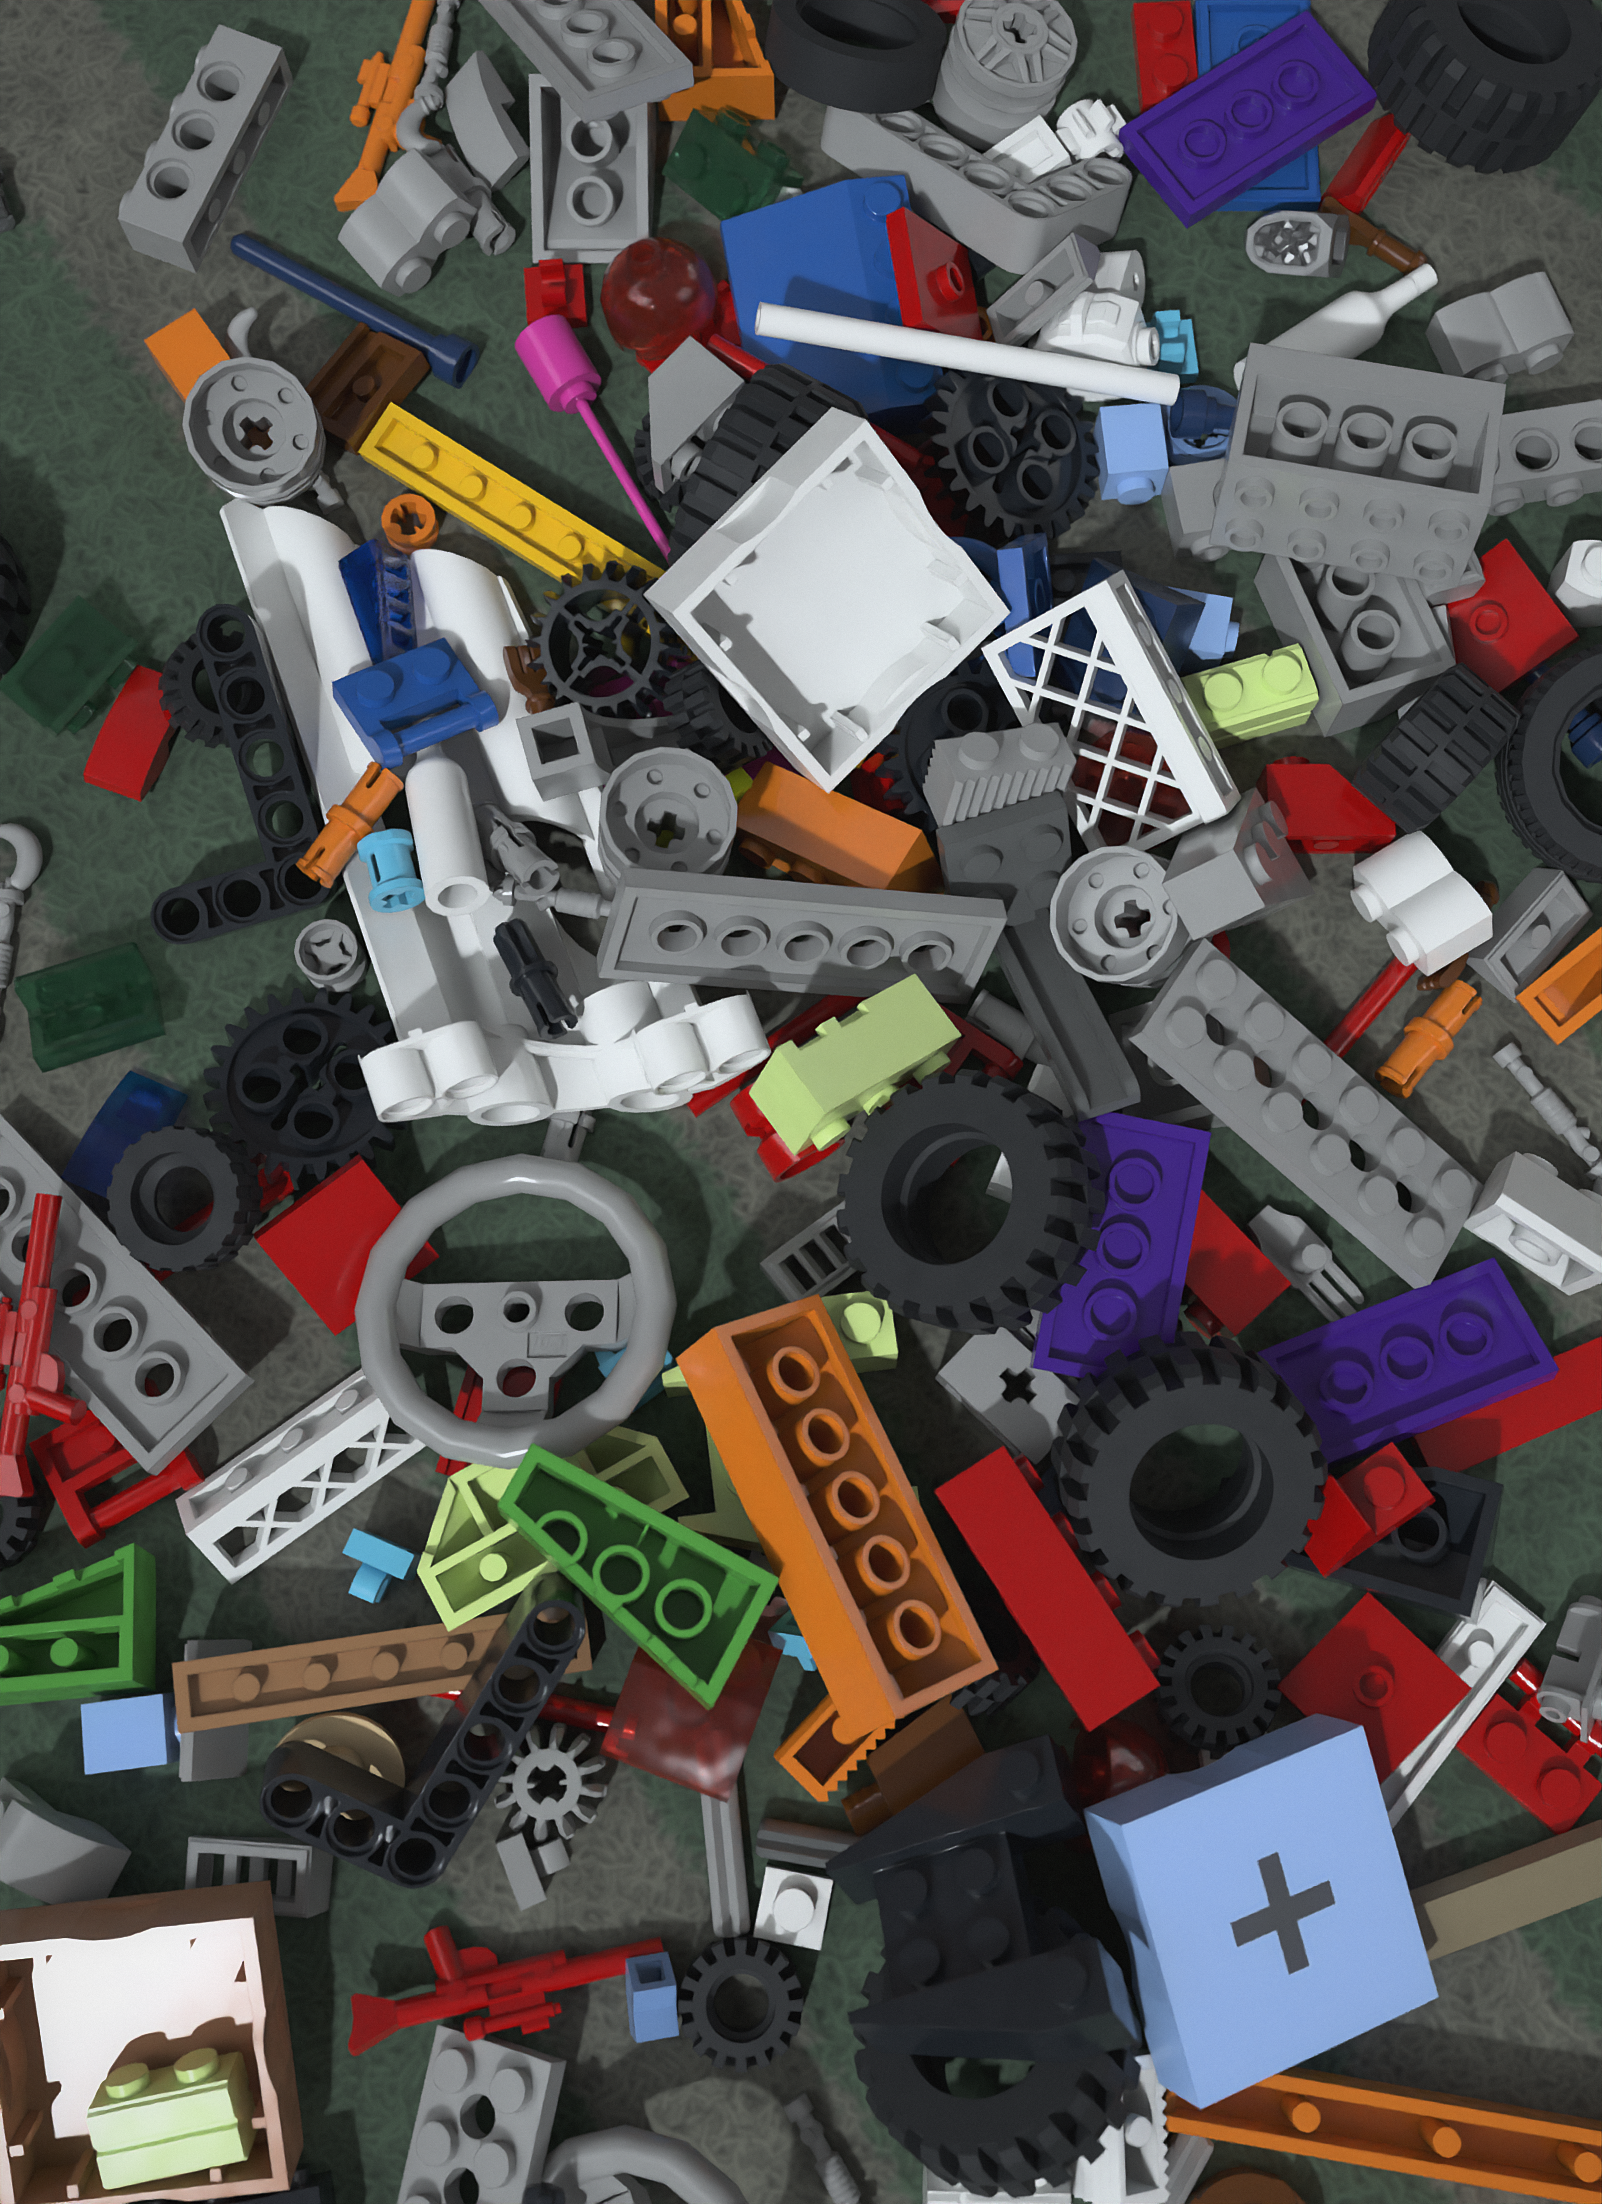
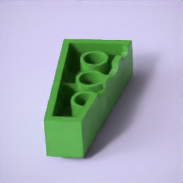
M532 1443L497 1504L500 1515L707 1710H710L780 1578Z

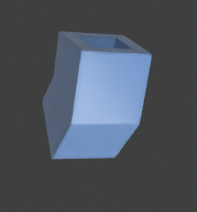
M668 1952L627 1958L626 1998L631 2036L636 2043L679 2036L676 1982Z

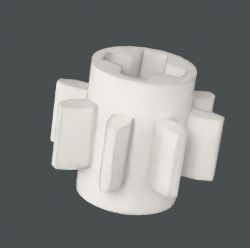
M1084 99L1074 103L1063 112L1058 119L1055 136L1069 154L1072 165L1091 158H1105L1118 162L1124 152V147L1118 139L1120 128L1126 125V122L1114 104L1105 107L1100 99L1096 100L1095 103L1092 100Z

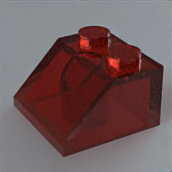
M749 1637L713 1707L707 1710L638 1645L601 1746L600 1754L728 1803L783 1650Z

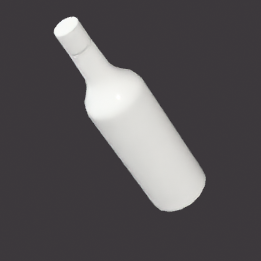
M1423 264L1381 291L1369 293L1355 290L1348 292L1266 345L1354 359L1377 344L1383 335L1387 321L1393 313L1437 284V275L1429 264ZM1247 357L1236 363L1234 367V379L1238 390Z
M435 713L412 722V726L435 717ZM439 742L416 752V763L408 771L404 786L426 905L433 912L443 916H460L481 908L487 902L490 890L467 776L458 763L447 758L444 754L442 743Z

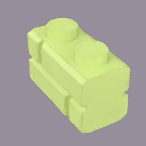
M1298 643L1273 650L1271 656L1263 653L1180 678L1216 749L1305 724L1311 714V710L1314 709L1319 701L1317 687L1303 650Z
M202 2048L185 2054L172 2066L148 2071L146 2064L133 2063L116 2069L105 2080H102L87 2109L86 2120L94 2149L97 2148L98 2151L97 2163L104 2189H113L247 2160L259 2128L253 2129L252 2116L256 2107L252 2091L249 2092V2079L242 2052L237 2051L217 2055L215 2049Z

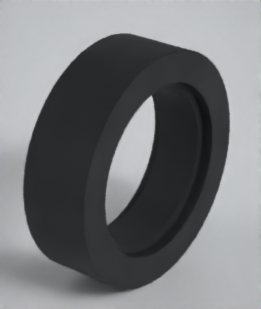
M773 0L764 47V58L769 61L773 74L781 82L814 101L860 113H898L919 107L932 96L947 32L940 16L921 0ZM827 36L856 39L884 50L856 47Z

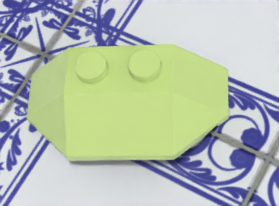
M617 1426L575 1455L562 1458L660 1513L690 1497L656 1436ZM473 1463L448 1478L425 1551L417 1568V1573L448 1632L522 1592L532 1579L545 1573L559 1571L499 1513L497 1504L518 1468L507 1470Z

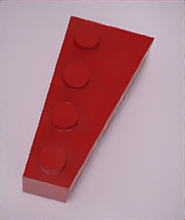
M1003 1445L934 1490L936 1499L949 1520L953 1519L967 1548L980 1568L990 1577L1008 1611L1022 1632L1028 1636L1045 1668L1085 1729L1090 1732L1160 1686L1152 1671L1161 1666V1662L1142 1633L1137 1629L1127 1635L1112 1611L1120 1607L1122 1603L1102 1573L1097 1570L1088 1575L1079 1562L1074 1551L1081 1547L1071 1524L1064 1514L1059 1511L1050 1517L1036 1493L1045 1488L1029 1460L1023 1453L1012 1459Z

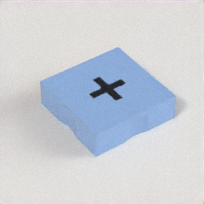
M1316 1713L1238 1745L1219 1760L1203 1768L1185 1773L1165 1775L1082 1809L1109 1906L1121 1926L1127 1943L1131 1963L1132 1989L1158 2082L1199 2109H1203L1438 1998L1363 1725Z

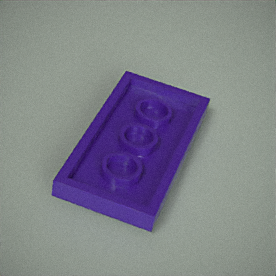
M1306 10L1121 127L1118 139L1124 147L1125 154L1185 228L1188 229L1372 111L1377 100V94L1314 17Z
M1108 1112L1078 1122L1076 1119L1075 1123L1087 1138L1086 1144L1082 1148L1096 1155L1101 1170L1099 1178L1091 1180L1093 1188L1104 1192L1105 1213L1094 1214L1092 1229L1102 1233L1096 1252L1086 1248L1079 1264L1085 1267L1087 1271L1078 1285L1075 1287L1064 1283L1058 1290L1063 1297V1302L1048 1314L1040 1312L1029 1368L1083 1378L1090 1372L1097 1378L1108 1369L1103 1359L1119 1348L1126 1357L1141 1350L1138 1343L1139 1339L1156 1334L1160 1336L1164 1344L1174 1343L1211 1132L1114 1112Z
M1495 1257L1431 1282L1430 1285L1416 1288L1257 1352L1258 1355L1270 1364L1276 1374L1283 1378L1316 1424L1323 1441L1319 1450L1327 1459L1328 1471L1378 1451L1391 1442L1394 1444L1555 1379L1559 1371L1558 1366Z

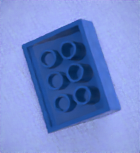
M905 175L844 180L721 221L719 228L741 348L768 364L786 363L857 400L862 404L871 423L894 436L923 433L918 428V422L930 414L923 405V402L936 391L933 384L943 376L941 366L755 334L756 314L760 302L903 327L886 227V215L902 207H906L911 211Z

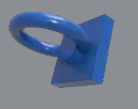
M1046 533L1022 535L998 550L976 539L958 536L949 537L963 548L976 567L991 577L990 586L1011 612L993 630L995 635L999 636L998 638L1054 608ZM1053 624L1035 634L1049 638ZM1018 642L1004 650V653L1015 674L1023 677H1034L1040 672L1045 650ZM984 654L967 661L972 674L975 668L986 659Z

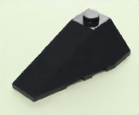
M1439 1467L1412 1468L1436 1500L1430 1506L1326 1578L1322 1576L1304 1549L1300 1553L1292 1549L1284 1558L1289 1569L1359 1591L1369 1592L1372 1595L1477 1625L1493 1561L1504 1485ZM1346 1473L1332 1475L1336 1480H1338ZM1231 1477L1222 1478L1219 1491L1228 1483Z

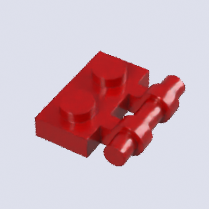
M1523 1657L1507 1676L1526 1693L1514 1708L1499 1694L1494 1693L1454 1748L1555 1836H1558L1572 1828L1602 1789V1783L1583 1768L1589 1758L1595 1753L1602 1758V1721L1595 1719L1588 1742L1585 1743L1580 1741L1581 1722L1567 1718V1721L1561 1724L1572 1732L1573 1735L1561 1749L1535 1726L1542 1717L1539 1712L1541 1704L1537 1700V1693L1542 1685L1546 1671L1542 1673Z

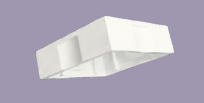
M831 407L643 594L800 774L828 794L894 729L898 720L916 698L936 682L945 678L1011 613L963 548L946 536L937 526L923 502L920 491L868 421L834 407Z

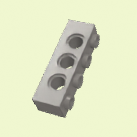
M219 24L209 44L204 45L199 50L192 77L184 92L177 94L174 98L168 123L159 140L152 142L145 156L144 169L134 188L124 194L120 203L118 220L133 250L197 273L294 83L282 47Z

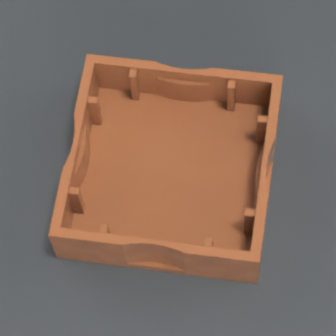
M270 1880L0 1910V2204H125L145 2199L195 2201L289 2190L303 2149V2130ZM202 2048L215 2049L217 2055L237 2051L242 2052L249 2079V2092L252 2091L256 2107L252 2116L253 2129L259 2128L247 2160L113 2189H104L97 2163L98 2151L97 2148L94 2149L86 2120L87 2109L102 2080H105L116 2069L128 2064L144 2063L147 2065L148 2071L172 2066L185 2054Z

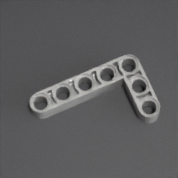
M828 105L826 108L820 146L828 156L862 178L905 175L911 210L1008 272L1026 275L1072 232L1095 246L1112 239L1117 233L1132 181V174L1125 166L1116 161L1105 158L1087 159L1031 184H1027L912 110L898 113L871 114L843 110Z

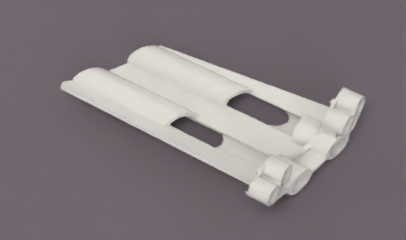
M236 498L222 506L219 512L257 624L263 633L284 704L325 825L329 822L326 818V813L333 804L341 805L366 771L367 765L371 761L375 762L334 700L332 682L445 637L479 689L486 691L490 695L499 716V724L482 732H478L473 728L441 741L444 754L450 760L458 763L467 776L472 805L481 800H492L500 806L503 813L513 822L539 821L561 827L576 834L582 839L604 900L613 902L616 887L605 876L597 852L603 786H597L543 802L531 778L515 720L531 714L525 709L527 698L514 690L508 678L503 659V647L527 645L525 639L533 636L509 582L502 576H496L489 569L471 559L446 551L419 549L412 552L409 560L356 545L336 525L300 509L285 506H268L261 509L248 502L239 501ZM557 691L552 693L554 698L557 694ZM456 704L454 706H451L449 708H446L435 713V716H438L460 706ZM412 723L391 731V733L394 734L412 726ZM416 752L403 757V765L390 770L402 782H405L408 771L416 763ZM381 817L372 828L374 832L386 830ZM480 843L483 858L488 860L486 848ZM358 849L341 871L399 1042L372 1051L363 1058L358 1055L378 1120L382 1122L407 1121L442 1115H467L469 1120L481 1125L512 1126L536 1122L549 1117L553 1113L603 1108L633 1113L668 1110L691 1101L693 1093L714 1089L761 1063L772 1053L748 990H746V995L727 997L702 1005L694 985L598 978L596 957L581 948L565 932L554 917L551 907L541 912L536 901L519 899L515 906H503L502 901L494 898L493 892L490 891L487 902L478 910L466 915L443 916L437 914L426 905V900L404 911L382 913L373 910L370 906L368 896L373 888L367 864L360 861ZM516 918L526 922L545 960L552 961L558 968L556 980L572 1011L578 1017V1023L573 1029L568 1028L565 1021L561 1020L568 1032L564 1036L552 1040H543L538 1034L537 1027L522 997L515 996L511 992L509 982L512 977L493 942V937L496 934L495 928L502 922H509ZM667 927L662 930L665 932H669Z

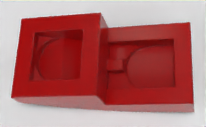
M140 665L136 666L116 698L98 734L83 772L85 782L142 802L170 756L168 741L177 730L168 722L172 717L169 710L162 711L159 702L163 696V690H158V683L163 673Z

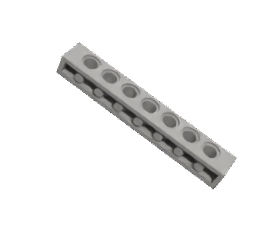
M1602 399L1502 415L1491 507L1488 512L1490 515L1500 516L1509 514L1520 509L1525 503L1546 500L1549 506H1563L1578 500L1583 494L1602 491ZM1577 450L1586 452L1593 460L1584 458ZM1224 459L1169 467L1161 498L1175 559L1192 556L1196 562H1209L1225 556L1229 550H1233L1230 547L1209 544ZM1517 459L1529 462L1535 469L1524 467Z

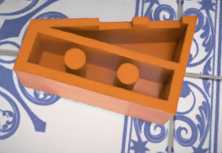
M655 0V24L692 62L694 77L693 87L673 93L669 98L658 102L660 121L775 120L774 74L769 61L765 60L756 38V28L750 13H746L742 0Z
M768 761L764 763L753 780L752 787L745 792L737 805L735 836L740 842L738 850L749 861L762 868L770 869L773 865L790 875L796 882L941 895L945 892L942 870L922 830L833 790L828 794L810 780Z

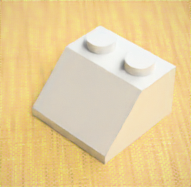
M1515 1151L1497 1163L1485 1182V1187L1463 1227L1569 1296L1602 1283V1196L1587 1189H1579L1577 1191L1557 1178V1169L1545 1159L1530 1153L1522 1155Z

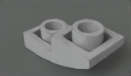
M480 50L474 52L445 87L444 92L450 121L462 152L475 177L481 178L492 193L503 188L530 158V149L506 113L515 102L514 98L484 51Z

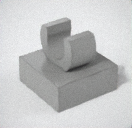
M521 1831L495 1841L520 1911L547 1900L539 1878L571 1865L560 1837L544 1842L530 1850L527 1849Z

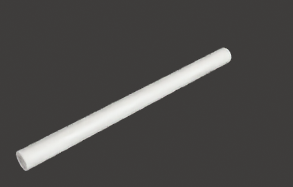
M765 302L759 303L756 314L755 334L1168 406L1174 405L1179 393L1180 378L1177 374Z

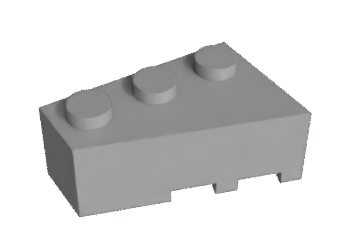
M1256 787L1240 794L1242 798L1229 814L1206 825L1203 822L1184 831L1161 885L1193 940L1212 936L1226 929L1227 931L1233 930L1241 925L1243 927L1316 894L1284 838L1288 835V827L1280 809L1273 801L1265 803Z

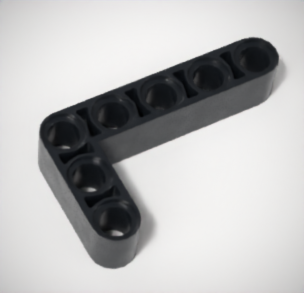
M216 604L207 609L198 620L196 635L266 861L174 887L161 893L153 902L151 908V925L158 936L166 942L176 945L201 943L320 908L329 903L335 896L339 885L337 876L331 888L322 886L317 895L310 899L301 898L292 888L291 878L297 868L296 863L299 858L304 856L321 833L323 825L263 633L256 621L242 609L231 604ZM228 621L241 622L246 634L241 647L228 653L219 651L216 646L215 636L220 626ZM247 682L260 683L265 692L263 706L253 714H240L235 707L234 697L236 691ZM266 743H277L284 752L283 766L278 773L263 777L257 773L254 767L253 758L255 752ZM285 803H295L303 813L304 822L301 830L290 838L279 836L272 823L274 812ZM243 881H251L258 887L261 893L259 908L248 917L237 913L231 904L233 889ZM183 898L191 900L196 905L200 916L198 926L188 934H183L176 930L170 916L172 907Z
M556 1572L545 1573L532 1579L523 1590L405 1788L312 1744L301 1741L287 1742L277 1747L268 1756L264 1768L259 1805L260 1812L265 1821L288 1835L399 1886L415 1889L424 1888L434 1883L448 1866L582 1644L586 1633V1624L581 1591L565 1575ZM549 1607H560L570 1612L565 1619L555 1623H547L537 1618L541 1611ZM516 1665L528 1666L534 1670L530 1676L518 1680L510 1679L503 1675L506 1669ZM481 1723H490L499 1728L497 1732L488 1736L475 1735L469 1731L473 1726ZM287 1780H297L306 1784L308 1788L292 1792L285 1790L279 1784ZM452 1780L464 1785L463 1788L455 1792H444L436 1788L438 1784ZM351 1809H359L368 1813L369 1816L359 1820H351L345 1818L341 1813ZM411 1838H421L430 1843L423 1847L411 1848L405 1846L402 1842Z

